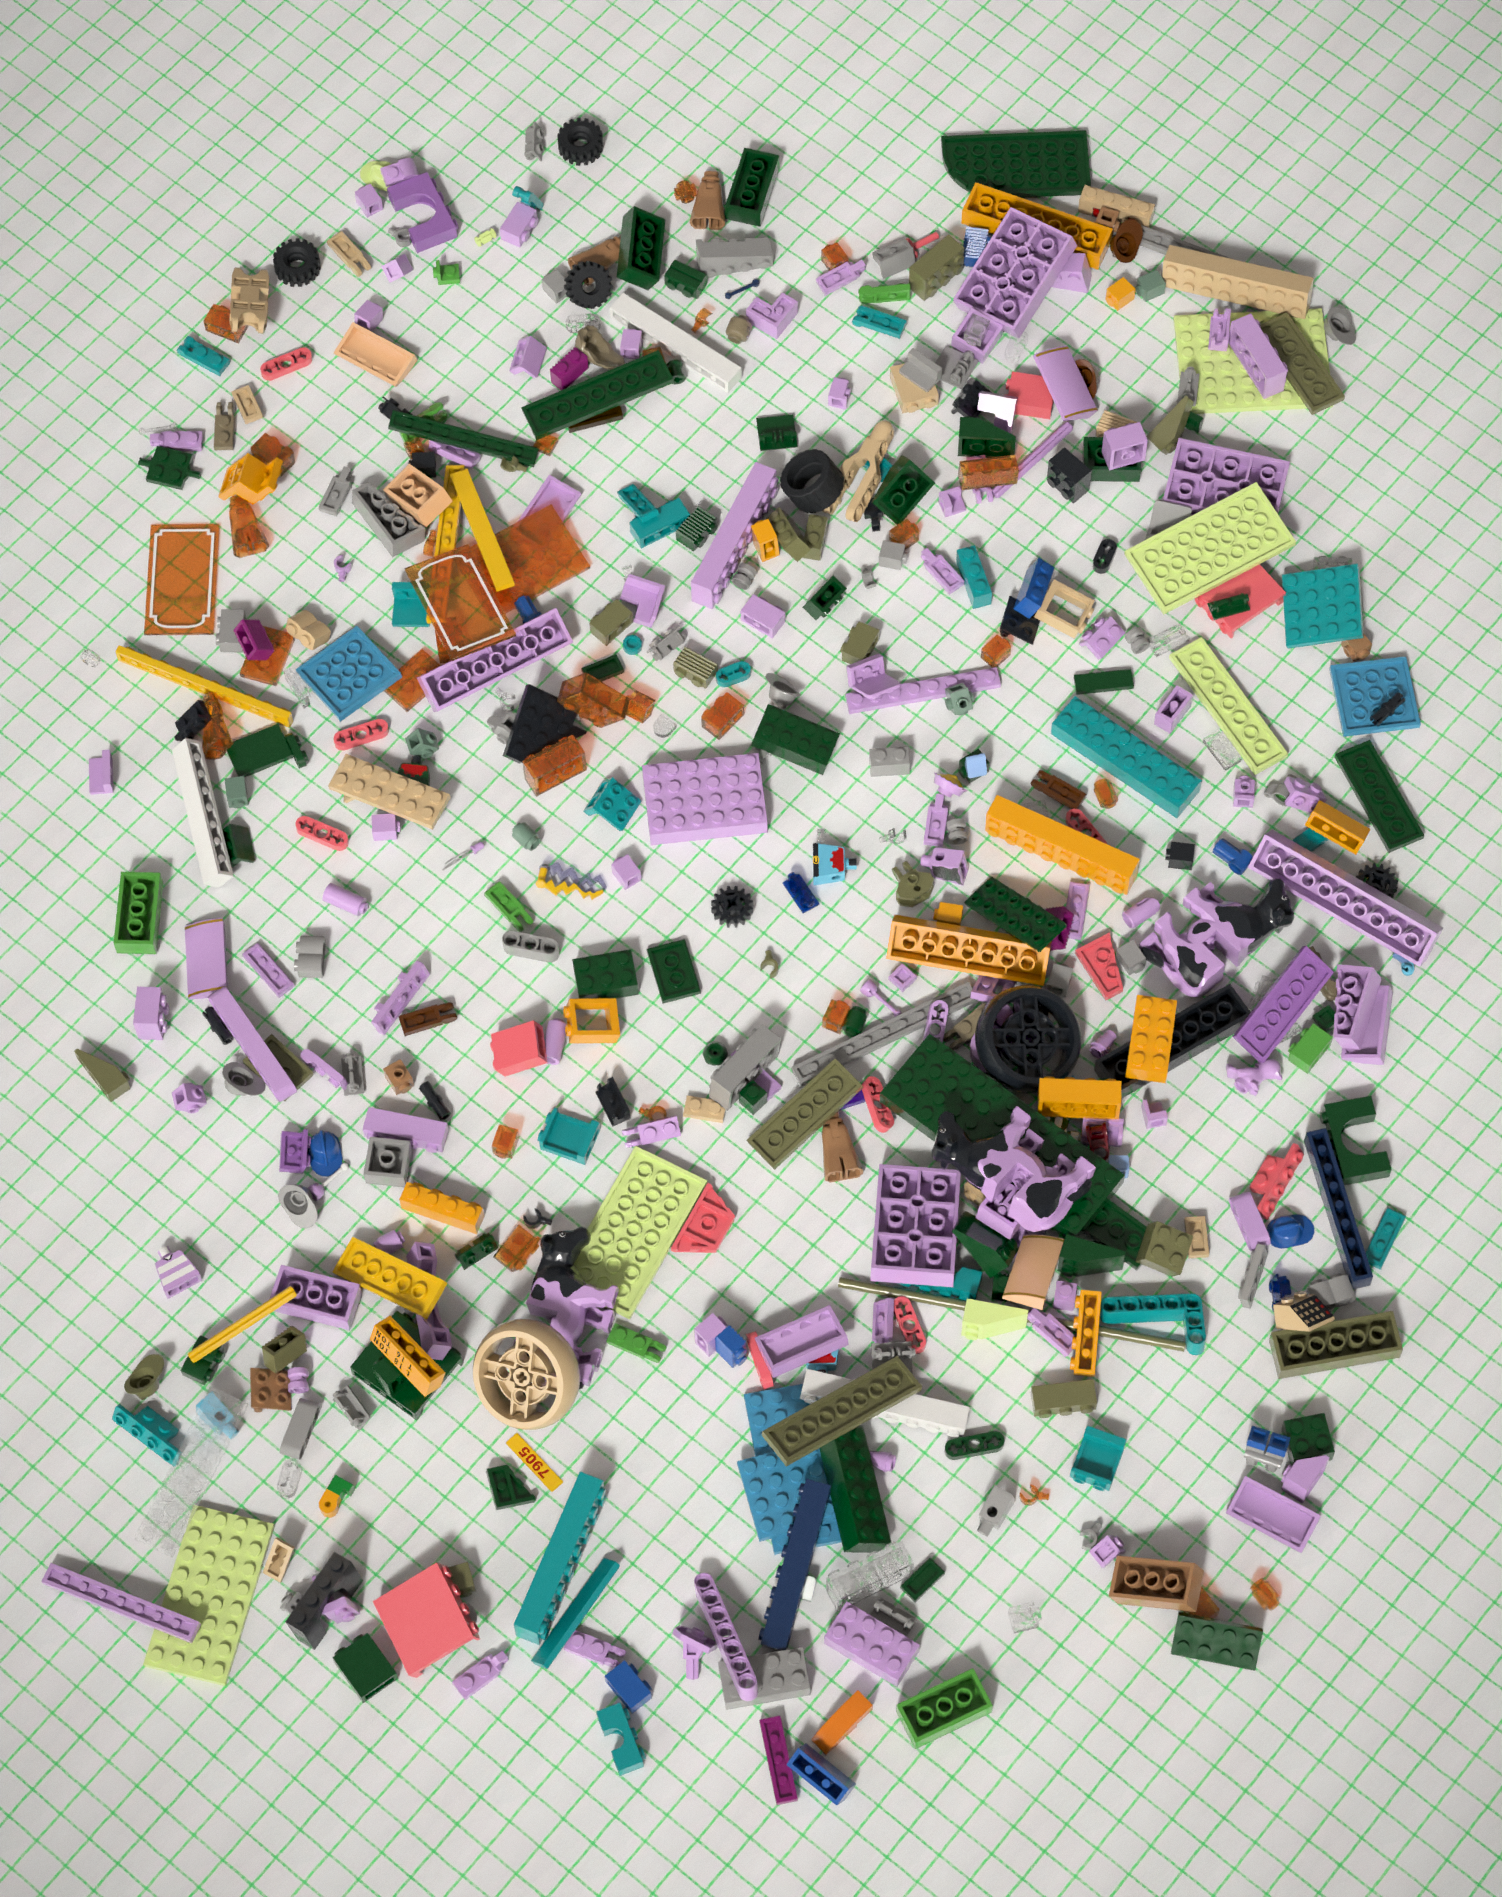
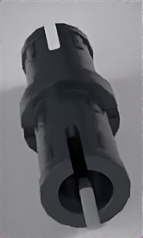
M1396 692L1391 699L1385 703L1383 702L1381 708L1370 717V721L1374 720L1372 723L1378 727L1388 716H1392L1395 713L1394 711L1406 701L1403 695Z
M212 1006L206 1008L202 1014L209 1022L212 1032L218 1035L223 1045L231 1043L234 1037Z
M429 1081L420 1085L419 1090L428 1101V1106L433 1108L440 1121L447 1119L451 1112L443 1103L441 1095L437 1094Z

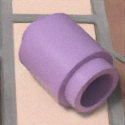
M393 1229L376 1238L377 1241L373 1242V1245L377 1249L392 1254L403 1248L402 1243L405 1240L400 1231L396 1232Z

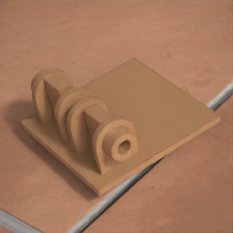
M250 1368L251 1408L254 1409V1412H262V1409L291 1411V1393L288 1392V1384L290 1383L288 1371L281 1370L274 1373L270 1369Z

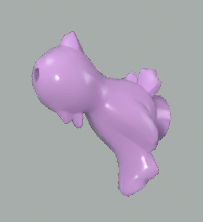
M1268 1058L1264 1063H1255V1066L1258 1068L1246 1067L1241 1069L1227 1063V1077L1235 1079L1234 1086L1239 1092L1246 1094L1249 1091L1251 1095L1256 1096L1259 1090L1258 1086L1262 1081L1267 1079L1282 1080L1280 1063L1275 1059Z

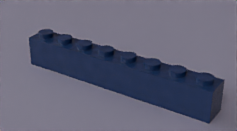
M1323 1128L1306 1132L1304 1144L1345 1274L1348 1275L1353 1289L1370 1286L1373 1279L1372 1271L1327 1129Z
M806 1479L805 1484L801 1483L798 1495L801 1496L799 1504H795L793 1516L796 1518L794 1525L790 1524L787 1536L790 1539L788 1545L784 1544L781 1557H784L783 1565H779L775 1578H779L777 1586L772 1587L770 1598L773 1601L771 1607L767 1606L764 1615V1619L767 1620L765 1628L761 1627L758 1640H761V1645L779 1651L788 1649L830 1497L831 1485Z

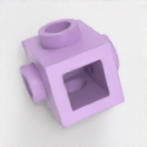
M183 1083L172 1092L177 1111H185L192 1114L198 1112L200 1108L207 1104L203 1086Z

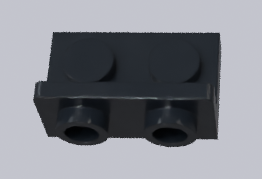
M975 380L972 383H966L962 388L963 394L961 397L958 396L952 404L954 406L951 410L952 414L959 412L964 417L972 416L977 418L981 413V411L977 410L979 392L991 391Z
M197 700L175 722L179 731L174 736L176 741H183L185 738L193 740L212 720L203 700Z

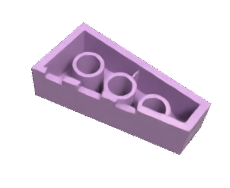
M1072 253L1052 287L1088 293L1092 274L1086 254Z
M1337 964L1338 979H1336L1337 997H1335L1334 1038L1342 1048L1360 1050L1382 978L1373 967Z

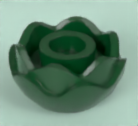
M711 1042L705 1046L703 1057L707 1064L719 1066L728 1057V1051L722 1043Z

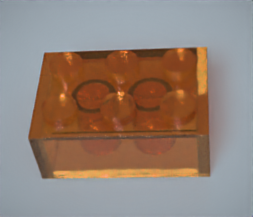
M583 673L562 681L557 702L562 704L564 708L577 713L579 717L589 720L594 726L603 728L625 719L630 698L590 674Z
M574 735L563 737L558 743L546 746L541 752L529 755L522 761L525 781L536 797L587 770L585 751Z

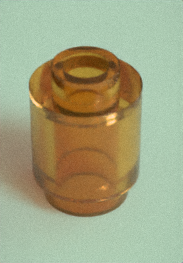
M1106 778L1096 781L1093 785V791L1100 807L1106 809L1114 807L1118 797L1112 783Z
M1264 1578L1259 1579L1250 1587L1251 1594L1264 1610L1269 1609L1272 1611L1280 1604V1595L1269 1581H1265Z

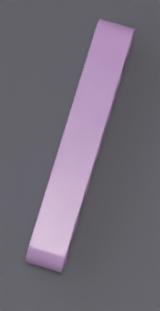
M224 986L209 995L208 999L276 1099L282 1102L297 1093L293 1082L229 990Z
M700 1573L694 1579L696 1597L740 1698L744 1701H752L758 1695L757 1679L712 1576L708 1573Z

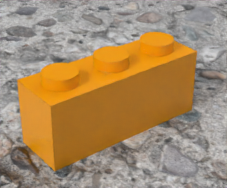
M1321 800L1318 801L1305 823V826L1355 855L1371 830Z

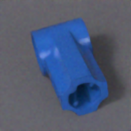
M521 596L514 602V606L521 616L523 623L542 614L540 611H537L529 596Z
M1224 838L1216 843L1212 853L1228 863L1229 868L1237 875H1242L1253 858L1247 850H1239Z

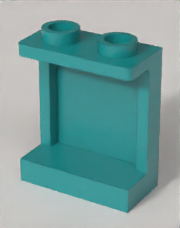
M554 1107L552 1113L549 1112L546 1117L545 1124L547 1125L545 1129L541 1130L538 1135L537 1141H539L540 1149L586 1165L599 1135L600 1123L594 1120L591 1123L559 1113L558 1108Z
M1087 1426L1070 1472V1478H1073L1075 1482L1080 1484L1088 1483L1093 1485V1488L1099 1491H1110L1127 1439Z

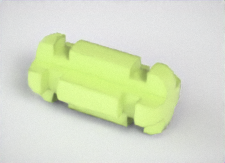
M493 228L474 238L478 247L497 237Z

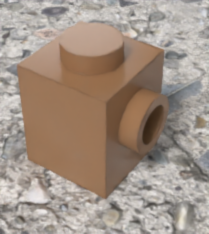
M1102 206L1096 219L1097 224L1113 229L1112 237L1114 232L1118 231L1121 224L1118 221L1119 211Z
M1364 633V638L1341 642L1344 653L1354 662L1359 659L1363 660L1370 655L1372 643Z
M401 1059L383 1068L385 1078L396 1095L404 1094L414 1086L413 1078Z

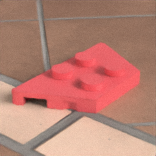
M707 1183L671 1247L672 1252L716 1253L732 1226L735 1215L730 1208H727L723 1199L717 1195L710 1183Z

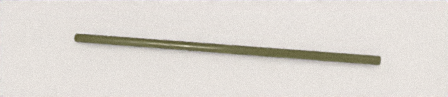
M842 1277L839 1278V1288L893 1298L904 1296L914 1302L965 1311V1300ZM1054 1317L1068 1330L1077 1332V1329L1073 1328V1320ZM1100 1325L1098 1330V1336L1182 1352L1185 1350V1341Z

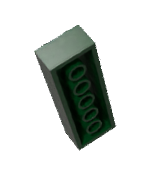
M859 1425L819 1449L827 1483L832 1487L830 1495L844 1552L877 1553L891 1545L892 1542L864 1427Z

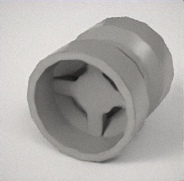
M741 563L738 567V573L732 578V583L740 589L747 590L751 585V579H754L757 574L756 569L749 564Z
M1141 627L1133 628L1125 634V639L1131 644L1134 654L1142 653L1149 648L1150 642L1144 637Z
M951 819L946 823L950 844L959 845L968 841L964 819Z

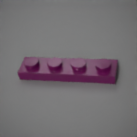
M781 1716L760 1719L759 1723L776 1805L796 1802L798 1798L792 1769L786 1765L789 1761Z

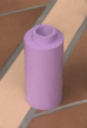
M332 883L328 884L322 897L324 902L356 916L365 914L368 908L366 898Z
M554 1018L548 1022L544 1038L548 1062L546 1064L550 1065L560 1063L566 1036V1023L559 1018Z

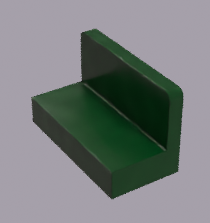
M234 824L226 826L222 831L231 868L241 861L255 862L249 828Z

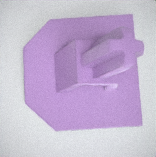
M679 1625L674 1628L672 1634L683 1641V1659H686V1678L691 1680L698 1679L699 1658L702 1657L704 1652L708 1654L716 1650L718 1645L716 1641L705 1636L702 1630L695 1627L690 1629Z

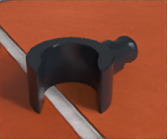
M536 1208L537 1221L529 1222L525 1215H523L524 1224L530 1229L538 1228L541 1224H552V1219L542 1216L541 1212Z

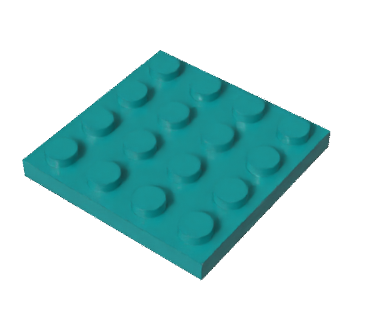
M1358 564L1282 575L1283 590L1286 592V595L1283 596L1286 647L1288 649L1364 638Z

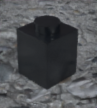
M435 452L412 453V460H409V464L429 478H435Z
M1171 842L1170 849L1166 848L1165 860H1169L1168 868L1192 870L1195 844Z

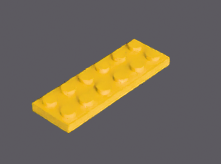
M355 1237L351 1238L332 1271L335 1275L349 1282L360 1284L361 1288L425 1319H428L448 1284L444 1280Z

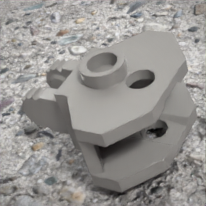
M508 712L502 718L493 715L487 720V724L492 727V732L497 735L498 741L503 744H507L516 716L512 712Z

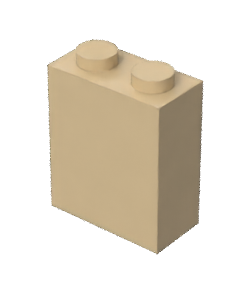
M905 363L890 367V379L902 414L907 412L913 413L919 409L932 408L938 405L939 394L935 385L929 392H925L899 373V369Z

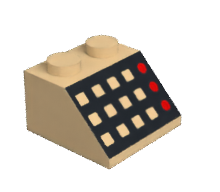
M1306 1291L1295 1292L1294 1296L1281 1298L1280 1302L1273 1304L1276 1329L1309 1332L1335 1320L1334 1315L1315 1294H1306Z

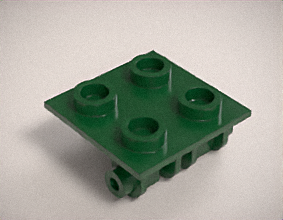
M793 414L756 418L760 451L798 447Z

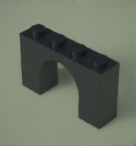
M336 1552L332 1554L285 1621L297 1640L313 1650L317 1648L327 1633L321 1625V1615L330 1597L339 1590L352 1598L363 1582L353 1563Z

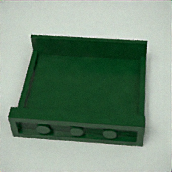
M396 1311L392 1318L421 1347L418 1325L413 1322V1319L407 1313L401 1314L399 1311ZM371 1341L350 1366L352 1374L417 1421L422 1415L421 1409L437 1390L425 1397L410 1383L393 1398H390L376 1382L372 1369L374 1362L382 1356L385 1357V1355ZM453 1347L448 1351L443 1360L433 1359L445 1372L442 1384L458 1364L460 1366L463 1365L462 1354Z

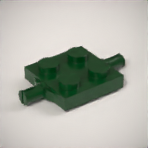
M157 446L151 460L140 457L138 465L148 467L146 481L149 483L183 490L184 484L189 477L201 478V471L191 470L194 458L191 453Z

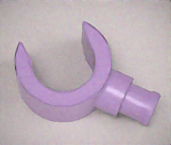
M343 555L337 556L334 560L335 571L338 573L340 582L345 581L346 574L352 569L351 563L345 567L338 566L344 560Z

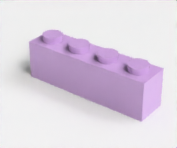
M371 1107L368 1108L363 1125L364 1137L367 1139L377 1137L410 1141L412 1149H417V1147L423 1148L431 1153L443 1152L449 1131L446 1122Z

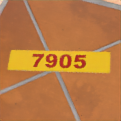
M518 1433L506 1442L508 1447L551 1492L563 1483Z

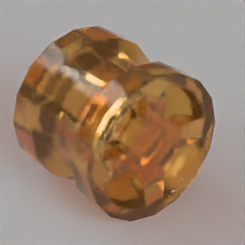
M415 437L411 442L406 441L403 443L410 460H412V453L425 452L418 437Z

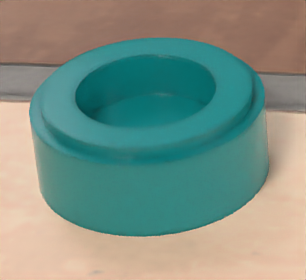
M629 635L623 640V649L629 655H636L642 649V641L636 635Z

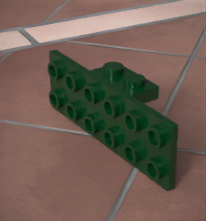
M990 877L964 902L967 907L1037 952H1041L1067 927L1065 922L1044 910L1040 905H1036L1029 898H1025L993 877Z

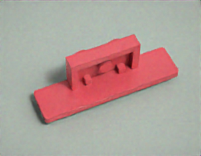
M1296 1143L1292 1144L1285 1158L1267 1155L1249 1187L1252 1192L1264 1195L1257 1207L1263 1219L1268 1220L1271 1213L1274 1212L1276 1204L1284 1194L1286 1186L1293 1178L1295 1170L1303 1159L1304 1153Z

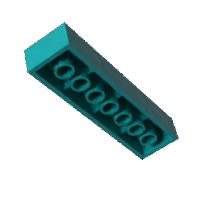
M1076 696L1052 722L1051 735L1175 818L1181 815L1200 792L1201 779Z
M579 1472L514 1622L517 1637L540 1645L542 1640H546L550 1630L547 1627L550 1620H555L558 1612L556 1606L565 1597V1585L567 1582H571L574 1575V1570L572 1569L575 1563L578 1564L582 1557L583 1552L581 1548L583 1544L586 1545L591 1535L589 1532L591 1525L595 1526L599 1517L597 1511L600 1506L603 1507L607 1495H605L606 1488H604L603 1480Z

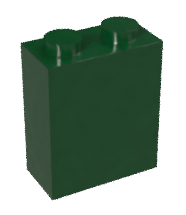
M368 1633L357 1636L353 1639L351 1645L346 1648H340L335 1652V1656L332 1657L335 1665L362 1703H365L398 1679L396 1671Z

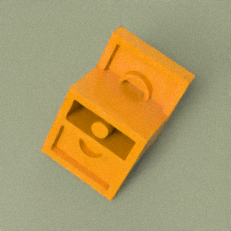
M247 453L227 468L218 497L226 500L228 497L237 494L252 505L259 500L262 501L266 495L276 490L278 485L276 482L282 472L281 466L283 461L276 457L266 465Z

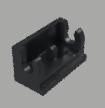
M608 1078L607 1084L604 1086L599 1083L595 1094L612 1127L631 1119L630 1110L614 1078Z

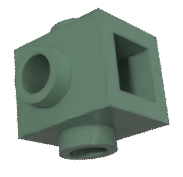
M960 683L945 688L947 697L945 705L948 711L950 710L955 715H965L969 710L973 709L972 702H974V697L967 686Z
M417 728L405 738L411 755H418L427 759L439 750L437 737L433 732Z

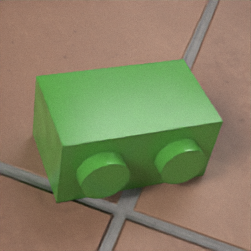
M1314 1023L1309 1029L1306 1027L1303 1030L1299 1042H1294L1288 1050L1290 1053L1288 1061L1307 1074L1331 1046L1333 1040L1330 1034Z

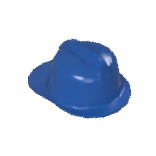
M320 1130L319 1133L311 1137L310 1148H308L310 1165L316 1174L329 1177L341 1167V1146L335 1134Z
M1300 1214L1276 1218L1266 1228L1271 1245L1280 1249L1306 1244L1313 1238L1315 1233L1311 1220Z

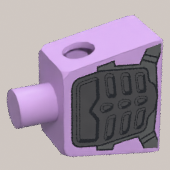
M934 848L932 856L923 854L921 857V866L929 867L934 878L964 885L969 870L964 851Z

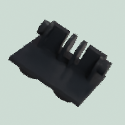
M1009 596L1000 625V635L1008 637L1011 634L1033 645L1040 620L1034 618L1036 612L1030 618H1027L1014 610L1017 599Z

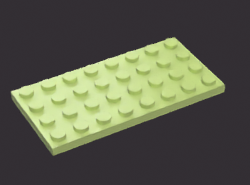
M1255 482L1125 550L1124 555L1164 615L1296 545V541L1258 483Z
M637 1146L633 1149L589 1225L590 1243L581 1250L574 1263V1266L579 1270L587 1284L600 1289H607L612 1285L618 1286L619 1292L614 1308L611 1309L607 1306L605 1308L613 1310L627 1319H631L707 1185V1180Z
M193 1505L161 1607L199 1621L201 1626L192 1643L154 1629L143 1663L144 1667L226 1686L273 1534L274 1524Z

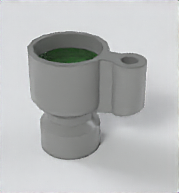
M1292 774L1287 775V777L1297 778ZM1285 783L1280 785L1269 784L1264 795L1268 798H1273L1279 805L1286 806L1285 800L1290 793Z

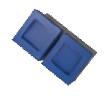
M1252 1426L1244 1453L1246 1464L1255 1466L1260 1462L1266 1464V1470L1275 1472L1277 1468H1281L1290 1437L1272 1432L1269 1444L1267 1445L1270 1431Z

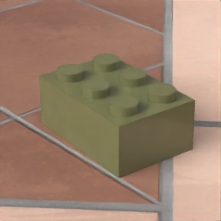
M948 234L909 267L910 290L923 301L933 297L939 288L946 286L951 278L963 271L964 247Z

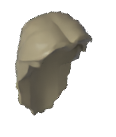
M587 325L578 331L575 347L588 357V362L607 370H612L626 364L624 363V357L613 351L611 344L602 337V334L596 327Z

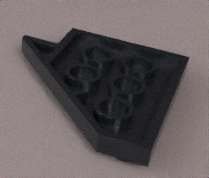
M527 684L503 756L520 764L587 733L586 730L573 725L579 707L531 684Z

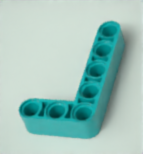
M1196 1294L1106 1297L1101 1301L1100 1319L1106 1324L1183 1321L1187 1351L1192 1355H1200L1204 1352L1206 1332L1201 1298Z

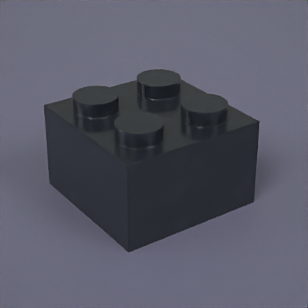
M1064 447L1048 461L1047 482L1052 488L1060 491L1066 500L1069 499L1074 504L1090 490L1092 470Z

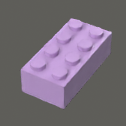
M1252 314L1232 321L1228 343L1263 399L1284 391L1288 372L1287 365L1280 360L1276 348L1271 346L1269 337L1261 330L1259 321L1254 319Z
M285 1265L280 1266L270 1299L289 1286L293 1287L297 1296L276 1309L275 1312L346 1330L351 1329L362 1295L360 1284Z
M847 1601L824 1636V1644L896 1687L902 1681L920 1649L918 1643Z

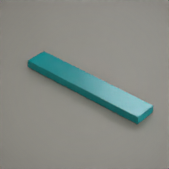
M603 1558L531 1660L535 1665L545 1669L549 1668L619 1569L620 1565L616 1561Z

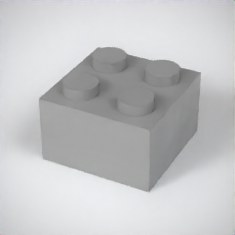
M370 1137L364 1168L365 1182L367 1184L405 1187L412 1154L410 1141Z

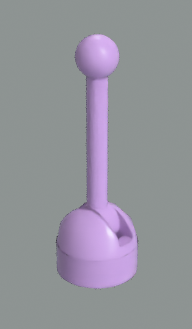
M871 979L860 989V992L867 997L875 996L894 1013L895 1017L902 1014L900 1010L893 1008L877 993V985Z

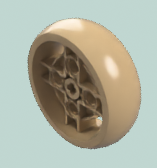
M515 1319L496 1326L481 1341L474 1357L473 1381L482 1404L497 1420L516 1429L538 1430L555 1424L571 1409L579 1390L580 1370L572 1347L557 1330L540 1321ZM516 1337L515 1346L510 1347L503 1355L497 1354L503 1339ZM550 1394L556 1395L555 1401L548 1411L536 1412L538 1403L544 1401Z

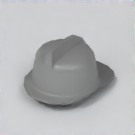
M1340 307L1329 309L1328 317L1324 322L1326 334L1332 340H1339L1346 345L1355 343L1356 335L1348 313Z
M774 673L766 674L765 677L770 684L769 698L780 709H785L786 706L793 703L796 697H800L801 694L796 691L788 680Z
M231 1062L223 1067L222 1074L225 1079V1088L231 1094L255 1096L265 1091V1082L245 1065Z
M297 1184L283 1186L279 1191L278 1199L292 1222L300 1228L312 1227L317 1221L318 1212L312 1201L313 1198L310 1190L303 1185Z

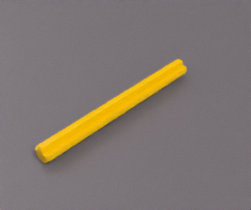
M289 1286L188 1352L189 1358L193 1363L197 1362L297 1296L292 1286Z

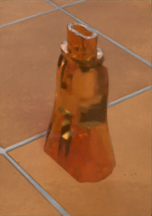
M238 495L230 497L229 520L234 556L242 558L267 551L269 548L268 540L251 505L247 500Z
M208 692L203 701L212 720L203 729L202 748L205 759L215 760L221 759L225 755L226 749H229L234 742L225 724L221 704L215 698L213 692Z

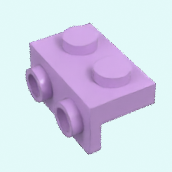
M1111 616L1100 617L1094 623L1095 627L1092 630L1086 631L1082 635L1083 639L1079 642L1081 647L1086 645L1097 659H1102L1125 634L1124 630Z
M1289 776L1284 781L1290 793L1285 800L1286 806L1312 813L1319 800L1324 803L1327 801L1322 788L1316 783H1308L1301 778Z

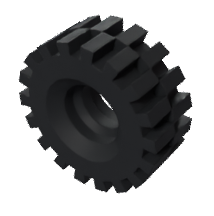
M577 118V121L571 119L569 124L565 122L563 128L560 127L557 135L560 156H563L565 161L569 159V164L573 165L576 162V166H580V163H584V166L588 165V161L591 163L595 162V158L598 159L600 153L603 152V133L600 130V126H595L593 120L589 123L587 118L584 121H581V118ZM577 140H585L588 142L583 146H577L573 144Z
M296 238L294 242H292V239H289L287 244L282 242V247L278 246L273 254V263L278 279L280 281L283 280L285 285L289 282L291 287H294L295 284H298V287H302V283L308 285L309 280L314 281L315 275H319L321 265L318 250L314 247L313 243L310 242L308 244L305 239L300 242V238ZM295 260L304 261V264L300 267L290 266Z
M591 261L578 262V265L574 264L572 270H568V277L564 279L566 281L564 289L567 290L566 296L570 298L572 303L582 308L595 309L596 306L600 307L602 306L601 303L608 301L606 298L612 294L610 288L613 289L611 284L613 280L609 276V271L604 266ZM586 278H592L595 281L596 286L592 292H585L582 288V283Z

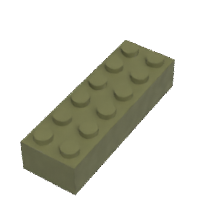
M1393 1311L1332 1321L1309 1332L1297 1330L1271 1332L1269 1338L1278 1379L1400 1358L1403 1351Z

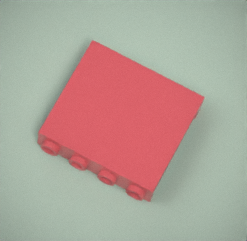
M1259 564L1196 597L1195 602L1207 612L1208 617L1219 625L1222 633L1233 638L1235 630L1276 603L1278 606L1282 604L1283 596L1286 595V592ZM1241 593L1248 594L1249 611L1213 620L1207 603Z
M437 1562L373 1601L408 1675L415 1678L423 1674V1669L472 1639L480 1640L478 1635L479 1628L471 1620L467 1604L462 1602L460 1598V1589L456 1584H453L450 1578L452 1577L450 1569L446 1565L444 1566Z

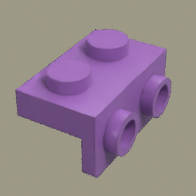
M304 1129L302 1133L281 1132L279 1172L303 1174L305 1168L309 1167L310 1155H307V1148H310L311 1136H308V1129Z

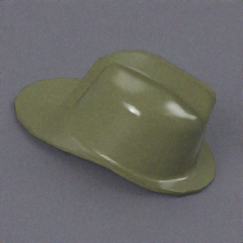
M159 1354L145 1357L125 1381V1391L129 1394L137 1395L141 1400H145L159 1389L158 1377L164 1368L163 1357Z

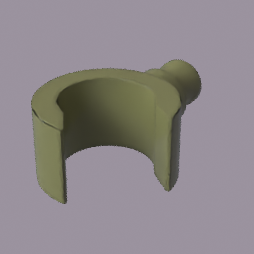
M513 456L511 462L502 457L500 467L508 472H515L516 470L526 472L527 466L519 463L516 457Z
M767 950L765 951V960L762 961L760 969L762 971L767 965H772L775 969L770 973L771 979L778 974V963L773 959L772 951Z

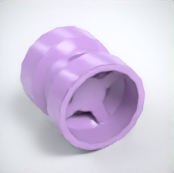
M304 1367L288 1369V1378L290 1379L288 1392L294 1394L308 1392L309 1384L306 1380L308 1378V1369Z

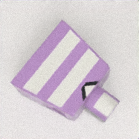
M165 1246L158 1251L161 1260L157 1261L155 1266L167 1299L202 1281L199 1271L181 1250L172 1253L170 1248Z

